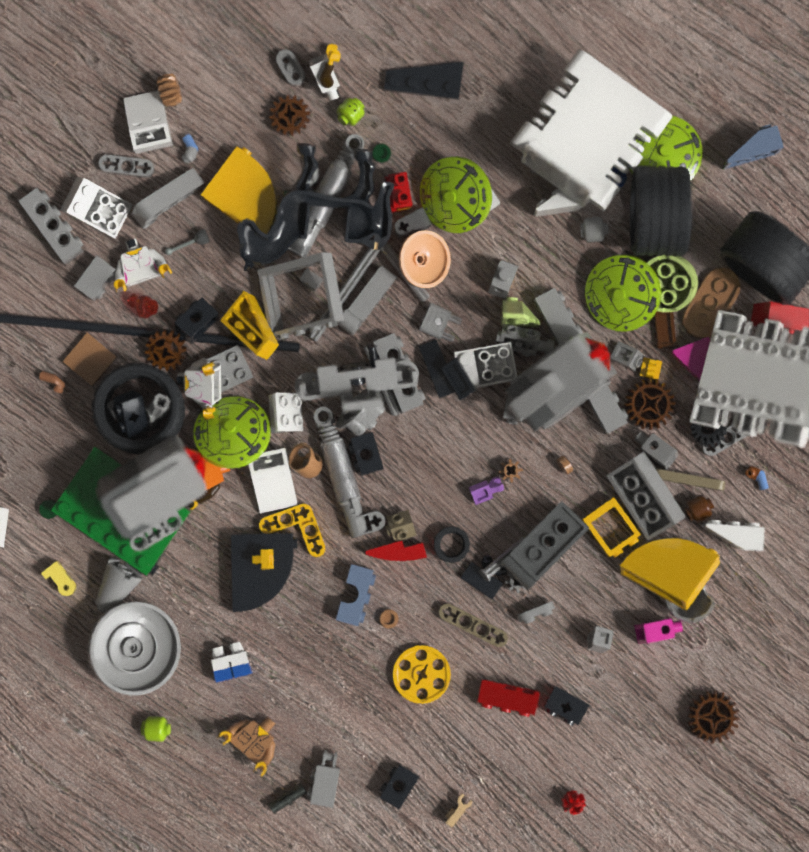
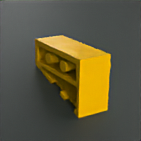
M243 291L220 321L253 353L268 360L279 344L255 296Z

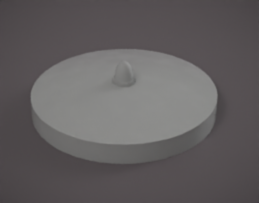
M125 602L107 610L93 626L88 641V658L96 677L106 687L126 695L147 694L164 685L176 670L181 653L179 633L171 618L158 607L142 602Z

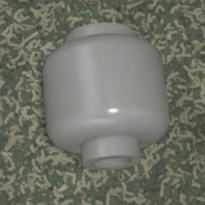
M601 217L585 218L583 223L580 224L582 239L585 238L588 243L601 242L605 239V234H609L608 223H604Z

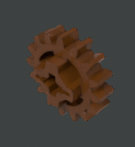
M286 95L285 100L279 97L280 103L273 102L275 109L270 108V112L274 115L269 116V119L275 120L271 124L272 127L277 126V133L282 130L283 136L290 133L291 137H293L294 132L300 135V129L306 130L305 123H310V119L306 117L310 116L311 113L305 111L309 108L308 104L302 105L304 100L300 99L297 101L296 95H294L293 99ZM292 104L297 105L301 110H296ZM285 105V108L283 109V111H282V112H278V111L280 110V108ZM289 108H290V111L292 112V115H293V116H292V119H291V123H290V121L288 120V117H287V116H288V112H289ZM298 120H301V122L297 126H295V123ZM279 121L285 122L288 125V128L282 126L279 123Z
M163 329L162 334L157 330L155 336L151 335L149 337L150 341H147L145 345L148 347L145 350V354H150L147 357V361L153 360L152 366L157 364L160 370L162 367H165L166 371H169L170 366L175 370L177 364L181 365L183 363L182 359H185L187 355L184 353L187 347L182 346L185 340H179L180 334L173 335V330L167 333L166 329Z

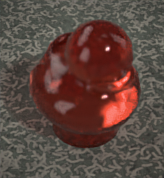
M132 293L127 299V304L131 308H135L139 318L147 319L158 311L157 301L152 300L148 295H140L138 297L135 293Z

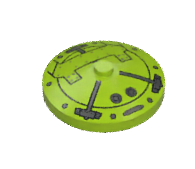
M672 116L657 139L644 132L651 138L649 143L635 135L633 140L644 148L643 152L637 151L643 157L637 167H686L690 171L691 180L696 175L703 156L702 144L695 129L683 119Z
M450 156L436 161L427 169L420 185V199L422 207L434 225L450 233H464L478 227L488 216L492 204V189L485 172L475 162L465 157Z
M614 255L599 262L590 272L585 286V299L590 313L601 325L614 331L626 332L644 326L654 317L661 301V287L656 273L645 261L632 255Z
M225 397L211 405L216 408L215 412H212L213 419L205 420L202 412L200 413L194 425V441L200 455L209 463L222 468H239L252 463L266 450L271 437V427L267 414L256 402L244 397Z

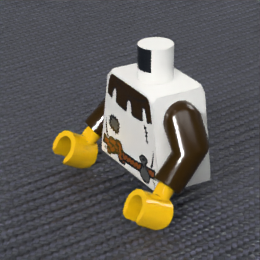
M329 44L326 54L309 61L321 92H326L330 101L340 97L337 89L340 85L333 70V62L340 61V52L337 51L338 45Z

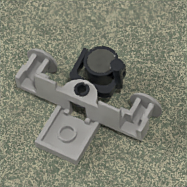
M377 345L367 346L370 363H348L341 365L340 370L337 365L317 367L318 375L307 372L297 378L295 391L301 398V401L340 396L343 411L382 407V397L379 391L417 386L419 371L414 363L407 360L399 361L396 364L395 358L377 360ZM366 383L367 395L352 398L351 385L356 386Z

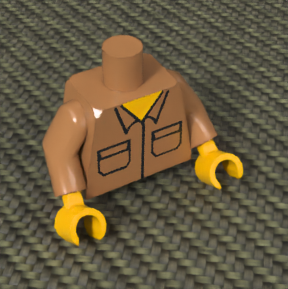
M268 716L261 724L256 720H242L231 725L226 731L221 732L217 739L223 736L225 737V742L222 745L230 741L256 764L253 772L256 769L262 770L260 775L262 777L274 757L276 744L273 741L274 736L269 731L276 723Z

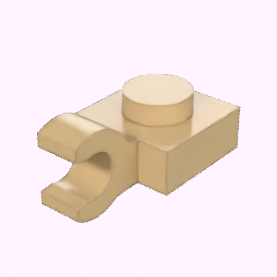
M463 793L458 797V806L455 809L451 808L445 816L447 818L446 824L451 828L464 811L472 805L471 799L467 804L462 803Z

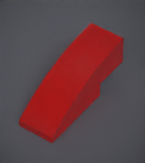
M403 541L365 551L368 556L389 561H412L427 558L423 543L404 548Z

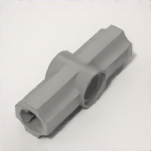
M158 394L153 398L149 406L145 407L149 431L156 427L160 419L167 417V409L170 403L167 396Z

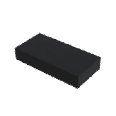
M458 358L451 360L441 367L442 372L460 401L477 391Z
M471 562L461 578L493 599L503 583L493 576L487 582L479 573V569L482 568Z

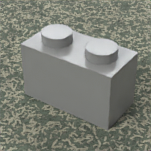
M96 256L74 287L94 302L96 299L100 300L106 292L104 289L108 283L111 285L114 282L116 269Z

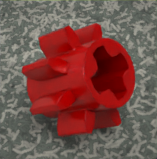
M575 790L565 793L564 798L561 799L564 812L569 811L572 815L581 813L583 807L586 806L583 793L578 795Z

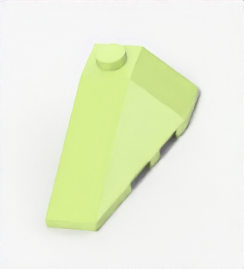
M507 297L506 300L502 301L501 325L540 326V321L522 301H518V298Z

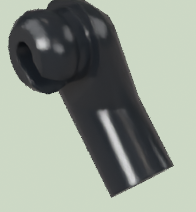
M485 555L481 560L484 569L493 562L490 555ZM502 567L494 575H507V570Z

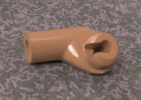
M41 371L39 379L54 384V392L63 393L65 383L55 374Z

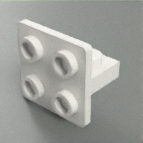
M273 393L268 395L271 433L303 431L301 398L296 393Z

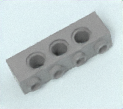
M36 188L20 199L19 203L66 265L84 252L81 248L84 244L78 236L73 237L70 233L73 229L68 222H62L59 218L61 213L55 205L51 207L48 202L50 198L47 193ZM39 206H46L44 214L37 213ZM57 221V227L50 230L48 228L49 223ZM62 236H68L69 238L68 243L65 245H60L59 243Z
M395 333L373 341V344L377 345L376 351L380 359H387L388 352L395 350L399 354L398 358L395 359V364L402 360L410 361L407 354L403 355L401 347H404L400 336L396 337ZM413 386V393L408 396L402 393V388L392 389L402 414L424 405L423 400L426 399L422 389L418 390L417 386Z

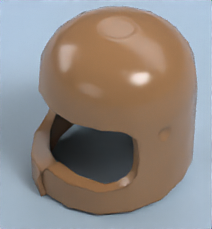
M306 442L297 444L289 455L290 468L304 478L312 479L322 470L323 461L321 457L314 453L313 449ZM302 448H307L309 453L300 457L298 451ZM304 459H309L307 465L303 466Z

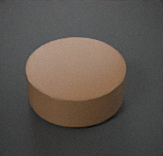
M560 456L556 459L559 467L566 475L573 471L572 465L565 456Z
M392 609L384 610L379 617L380 624L385 628L395 627L398 623V614Z

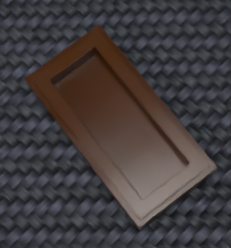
M657 311L654 315L657 349L677 347L673 312Z

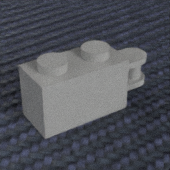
M324 750L322 765L317 764L316 768H312L311 779L314 780L313 788L309 787L307 799H311L310 804L334 807L340 768L335 767L338 752L333 754L327 753V750ZM326 760L333 761V766L325 765Z

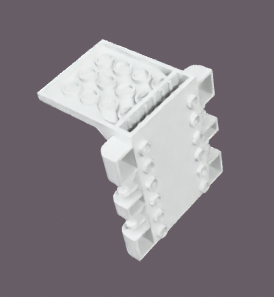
M578 49L562 71L569 78L563 76L561 80L572 89L571 92L568 93L559 86L554 88L557 93L548 90L539 103L543 107H540L538 111L550 121L545 124L539 118H532V122L540 127L542 131L530 122L525 121L510 142V145L523 153L522 163L584 207L587 201H589L604 212L620 190L615 183L605 176H608L616 183H620L622 181L621 178L610 171L613 166L626 174L629 170L625 166L634 171L643 158L637 151L643 152L644 150L641 144L633 140L635 135L648 143L651 141V138L644 132L657 139L671 120L672 115L592 56Z
M718 310L690 422L718 429L721 424L725 427L728 425L731 413L735 414L733 428L738 429L737 432L739 434L755 437L757 433L764 434L767 422L771 421L769 435L771 437L775 436L774 440L776 442L804 447L809 434V327L803 326L802 332L796 330L792 342L789 344L790 331L787 328L784 329L781 322L766 319L765 324H758L754 337L751 336L753 322H747V318L744 315Z

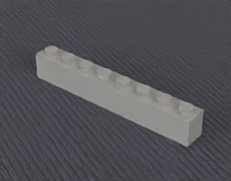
M553 288L536 297L534 302L557 345H560L567 338L583 334L579 324H574L572 320L574 315L571 309L565 307L563 303L565 298L562 292ZM608 385L588 399L605 434L628 423L626 419L629 417L624 408L620 409L617 403L619 398L615 391L611 392Z

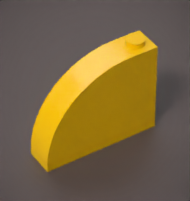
M236 146L202 192L201 197L237 224L244 219H250L255 222L260 231L268 234L274 224L277 207L272 182L264 168L251 157L252 153L245 147L240 149Z
M677 538L659 539L634 550L622 562L620 571L621 575L687 611L720 564L719 554L714 549H707L689 540Z

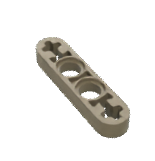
M656 469L663 481L724 491L726 481Z
M444 604L439 609V615L444 621L496 647H502L508 641V636L503 630L451 604ZM451 607V612L456 614V611L461 612L456 618V623L452 622L454 617L449 615L447 618L444 617L443 608ZM463 615L470 618V624L466 627L461 626L459 623V619ZM484 624L487 626V633L485 635H479L476 632L478 625ZM491 628L495 629L493 631L494 634H503L504 642L497 644L495 643L496 639L490 637V640L486 639L490 634Z

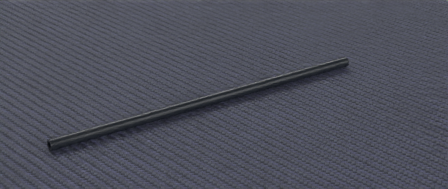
M0 313V323L138 337L155 336L157 330L160 334L163 329ZM173 330V335L180 334L178 331ZM203 333L195 341L199 343L247 347L235 336ZM180 334L179 340H183V339H184L185 341H187V340ZM277 341L279 346L276 350L300 351V343Z

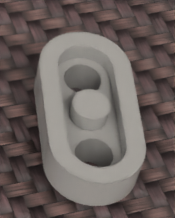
M289 50L280 51L276 56V62L287 82L292 86L301 85L305 80V73L296 57ZM284 58L289 59L287 64L282 62ZM294 74L299 75V78L297 80H294L292 78Z
M553 601L520 613L517 617L519 622L523 621L524 624L535 621V616L541 614L542 617L552 614V609H555Z

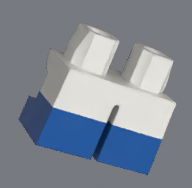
M241 642L230 644L232 655L225 656L223 646L212 649L213 659L211 662L216 683L253 673L247 652L243 650Z

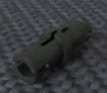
M299 783V785L288 792H282L283 795L268 803L272 812L276 814V812L287 805L291 806L295 800L307 794L303 785Z

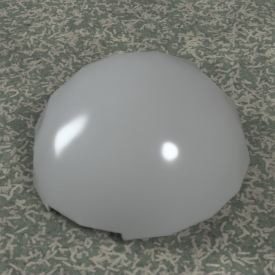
M705 587L702 588L687 611L665 599L671 615L686 623L702 621L710 615L715 607V603L712 597L708 596Z

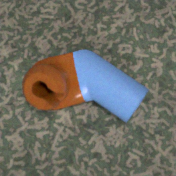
M754 466L746 469L745 475L757 481L759 490L769 488L763 470Z

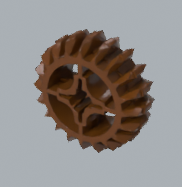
M648 378L646 385L642 379L640 380V387L637 383H634L633 386L636 390L628 389L632 396H625L626 400H630V403H624L625 407L630 406L626 413H632V416L628 419L631 421L636 418L637 420L634 425L637 426L641 422V429H644L646 424H648L649 430H652L653 424L656 429H659V422L664 426L667 424L664 418L672 419L668 412L675 413V410L670 408V406L676 405V402H670V399L674 398L675 395L668 396L667 393L671 391V388L664 390L663 388L666 385L664 382L658 386V379L652 384L651 378ZM654 389L659 394L655 397H650L643 390ZM637 394H639L642 406L636 411L634 402ZM657 398V400L653 404V409L649 407L642 410L645 407V404H647L645 402L646 400L653 401ZM664 398L665 409L661 415L657 404ZM648 411L655 415L657 419L648 420L640 415Z
M706 691V698L699 694L700 702L692 701L696 705L695 708L689 706L688 709L694 712L693 714H687V717L693 718L692 721L688 722V725H695L691 731L696 732L698 730L697 738L704 735V742L710 737V743H714L715 737H717V741L721 743V736L726 740L729 739V736L726 734L727 732L734 735L735 732L731 730L732 726L738 728V725L733 722L734 720H740V717L734 716V714L739 712V709L732 710L736 703H728L731 700L730 696L723 699L724 693L721 692L719 697H717V691H713L712 697H710V693ZM717 701L726 707L728 715L719 713ZM711 702L708 712L699 713L704 704ZM712 712H714L715 715L723 718L715 719V722L712 723L711 719L704 716L712 715ZM698 719L708 721L710 733L702 729ZM728 721L721 731L716 732L719 722Z

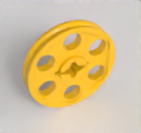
M418 645L405 650L397 658L393 668V680L396 689L405 699L414 703L424 704L437 700L445 693L450 683L451 671L447 659L441 652L430 646ZM421 649L427 653L426 659L422 661L416 658V652ZM405 659L411 665L406 671L401 670L399 667V663ZM435 659H441L444 662L442 669L436 670L433 668V661ZM426 664H428V666L425 669V674L427 675V677L421 678V680H419L418 684L416 685L419 676L418 674H416L417 671H422V669L425 668ZM437 678H441L444 681V686L441 689H436L433 686V681ZM403 679H408L411 682V686L407 690L400 688V681ZM420 688H424L428 692L425 699H419L416 695Z

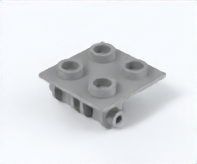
M238 345L207 358L209 362L221 365V392L254 378Z

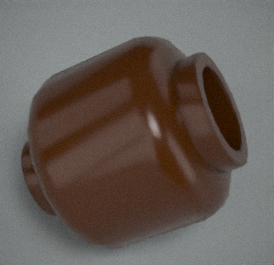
M698 495L686 502L684 511L691 522L700 523L712 516L711 509L714 506L710 498L705 499L704 496Z

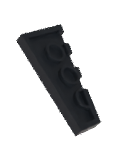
M464 62L387 70L384 91L459 100Z

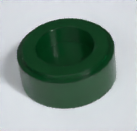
M378 144L372 150V157L377 163H386L391 158V150L386 144Z
M53 500L43 501L39 507L41 516L46 519L55 518L57 514L51 510L56 502Z

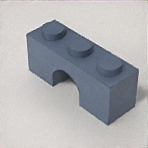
M351 564L346 583L356 586L359 595L353 603L341 601L336 617L337 621L359 626V622H364L366 612H363L364 604H369L371 593H368V589L375 582L376 575L373 574L374 570Z

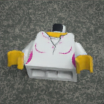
M131 239L125 242L128 252L121 254V259L117 262L113 285L116 293L119 287H123L124 291H126V286L130 287L159 276L165 278L164 272L169 271L172 274V271L164 257L157 251L148 249L147 246L139 248L137 240Z
M202 358L192 363L191 367L185 370V373L179 372L177 383L185 385V395L192 398L202 407L203 418L207 420L214 418L212 412H215L216 408L211 405L221 399V365Z

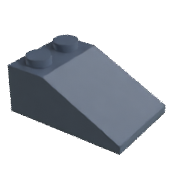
M769 124L760 127V130L725 162L723 169L779 154L784 146L778 126L772 127Z

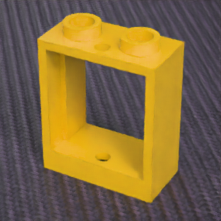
M614 497L582 519L607 557H617L624 552L622 550L623 547L627 544L631 547L639 541L637 537L641 535ZM614 507L633 534L610 550L591 523Z

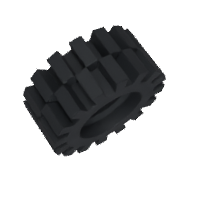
M693 423L691 425L694 440L698 441L700 446L704 444V447H708V444H711V447H715L714 443L719 445L720 440L723 441L725 439L724 435L727 434V428L722 426V424L711 434H704L701 431L702 425Z

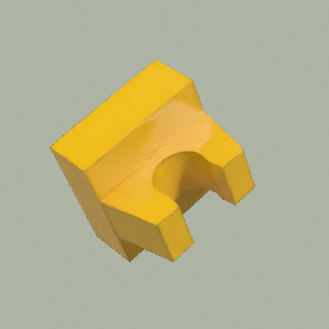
M643 357L639 376L659 380L662 361Z
M273 549L261 550V556H252V564H261V569H274Z

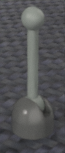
M203 228L197 231L194 239L173 248H166L165 254L171 255L172 252L195 242L199 245L210 243L206 230Z

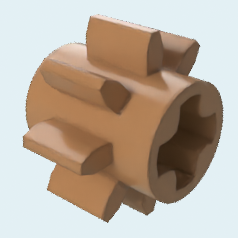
M509 459V464L501 463L504 469L500 470L499 473H504L503 481L506 478H510V482L513 483L514 477L520 479V476L517 474L523 471V469H518L517 465L519 462L513 464L511 459ZM508 466L509 468H511L513 466L515 468L514 472L516 474H510L508 476L506 474L508 471L506 467Z

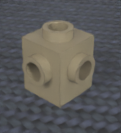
M409 510L387 516L389 524L385 525L388 536H393L394 542L417 536Z

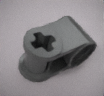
M420 208L399 219L395 223L394 232L397 237L404 239L417 231L426 230L432 224L424 208ZM400 225H403V227L407 226L406 232L403 230L399 231Z

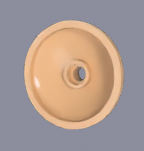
M424 230L417 231L405 239L399 252V266L404 278L410 284L419 288H431L441 283L449 271L451 262L450 251L440 235Z

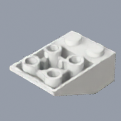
M159 90L123 98L132 146L136 154L173 146L165 107L159 95Z
M77 177L60 211L116 238L132 204L85 178Z
M556 189L549 200L544 198L536 204L534 216L578 211L583 206L560 189Z
M511 342L454 352V358L460 360L476 389L511 382L517 378Z
M285 448L264 452L258 459L249 464L260 513L298 505Z
M707 520V523L701 526L738 550L763 551L765 527H759L760 523H745V526H740V522L728 521L726 525H722L721 521Z

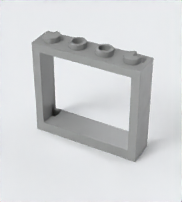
M321 252L257 270L267 322L274 336L279 337V340L288 339L291 334H294V336L304 335L306 330H310V332L320 331L322 326H326V328L336 327L338 322L344 321L332 253ZM321 264L330 318L284 329L274 276Z

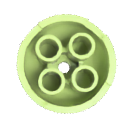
M663 255L647 262L656 273L660 282L661 301L658 312L678 311L686 307L693 300L698 288V277L694 267L688 260L681 256Z

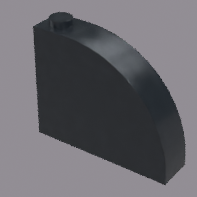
M293 533L231 535L233 612H244L261 607L271 601L283 589L292 571L294 549L298 548L297 537H294ZM273 549L274 569H261V564H252V556H261V550Z

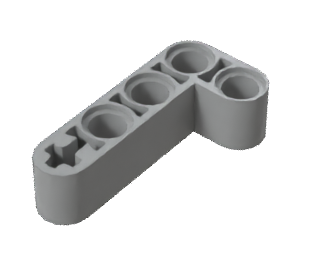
M192 168L137 203L132 211V215L142 229H145L153 224L159 215L201 189L205 182L197 171Z
M381 266L348 310L346 309L343 312L344 321L338 322V326L353 336L397 277Z

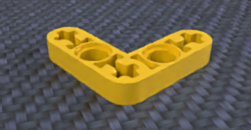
M300 504L261 519L259 528L265 534H271L299 524L310 555L320 557L325 553V544L313 510L309 505ZM302 507L306 510L309 509L306 518L302 515L298 516L299 521L295 522L292 510H295V513H299ZM285 513L291 516V522L287 525L283 524L280 520L281 516ZM277 516L280 528H277V525H273L270 531L266 528L263 529L266 520L274 522L273 517ZM308 525H313L316 528V533L313 536H308L305 533V528ZM319 536L320 540H316L318 546H322L320 554L312 552L311 549L314 548L313 542L308 543V539H314Z

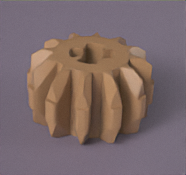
M171 73L158 77L157 86L163 104L168 107L181 103L182 95L176 76Z

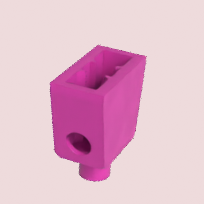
M661 619L634 625L638 644H648L675 638V633L683 631L681 621L672 622V619Z

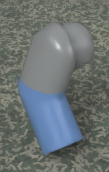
M188 134L182 138L187 146L185 154L182 155V160L185 163L193 162L198 153L196 143L192 136Z

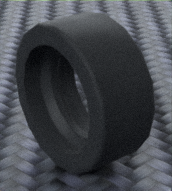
M450 526L438 532L433 545L435 553L440 559L445 562L454 563L465 558L469 552L470 541L465 531L458 527ZM454 533L461 537L463 548L459 554L449 556L441 550V539L446 534Z

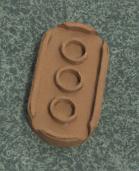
M716 268L704 277L695 297L683 313V326L689 335L698 339L712 336L718 310L730 311L740 293L739 279L732 270Z

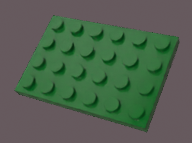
M94 447L51 511L148 576L178 530L145 550L135 551L130 545L129 538L121 535L107 514L96 491L98 480L122 465ZM185 507L177 510L182 521L181 526L191 512ZM170 517L167 522L175 521L176 517ZM137 537L134 539V542H140L143 538Z

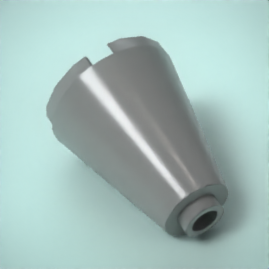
M109 558L95 601L97 609L103 613L120 604L143 579L141 577L142 574L128 563L125 565L120 564L121 560L117 558Z

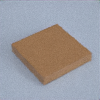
M86 333L63 362L93 386L117 357L89 333Z

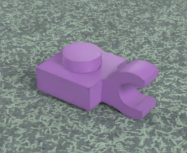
M498 476L494 477L489 484L485 480L469 487L475 505L492 499L493 493L503 491L504 486Z

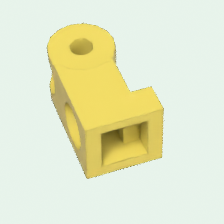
M56 561L41 573L45 579L50 577L53 579L61 595L70 596L76 591L75 582L59 561Z

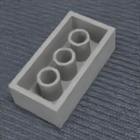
M645 452L606 475L647 540L652 539L686 517Z

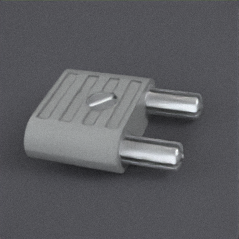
M430 302L419 330L435 338H443L453 342L455 336L444 332L448 320L460 325L462 318L451 314L452 311Z

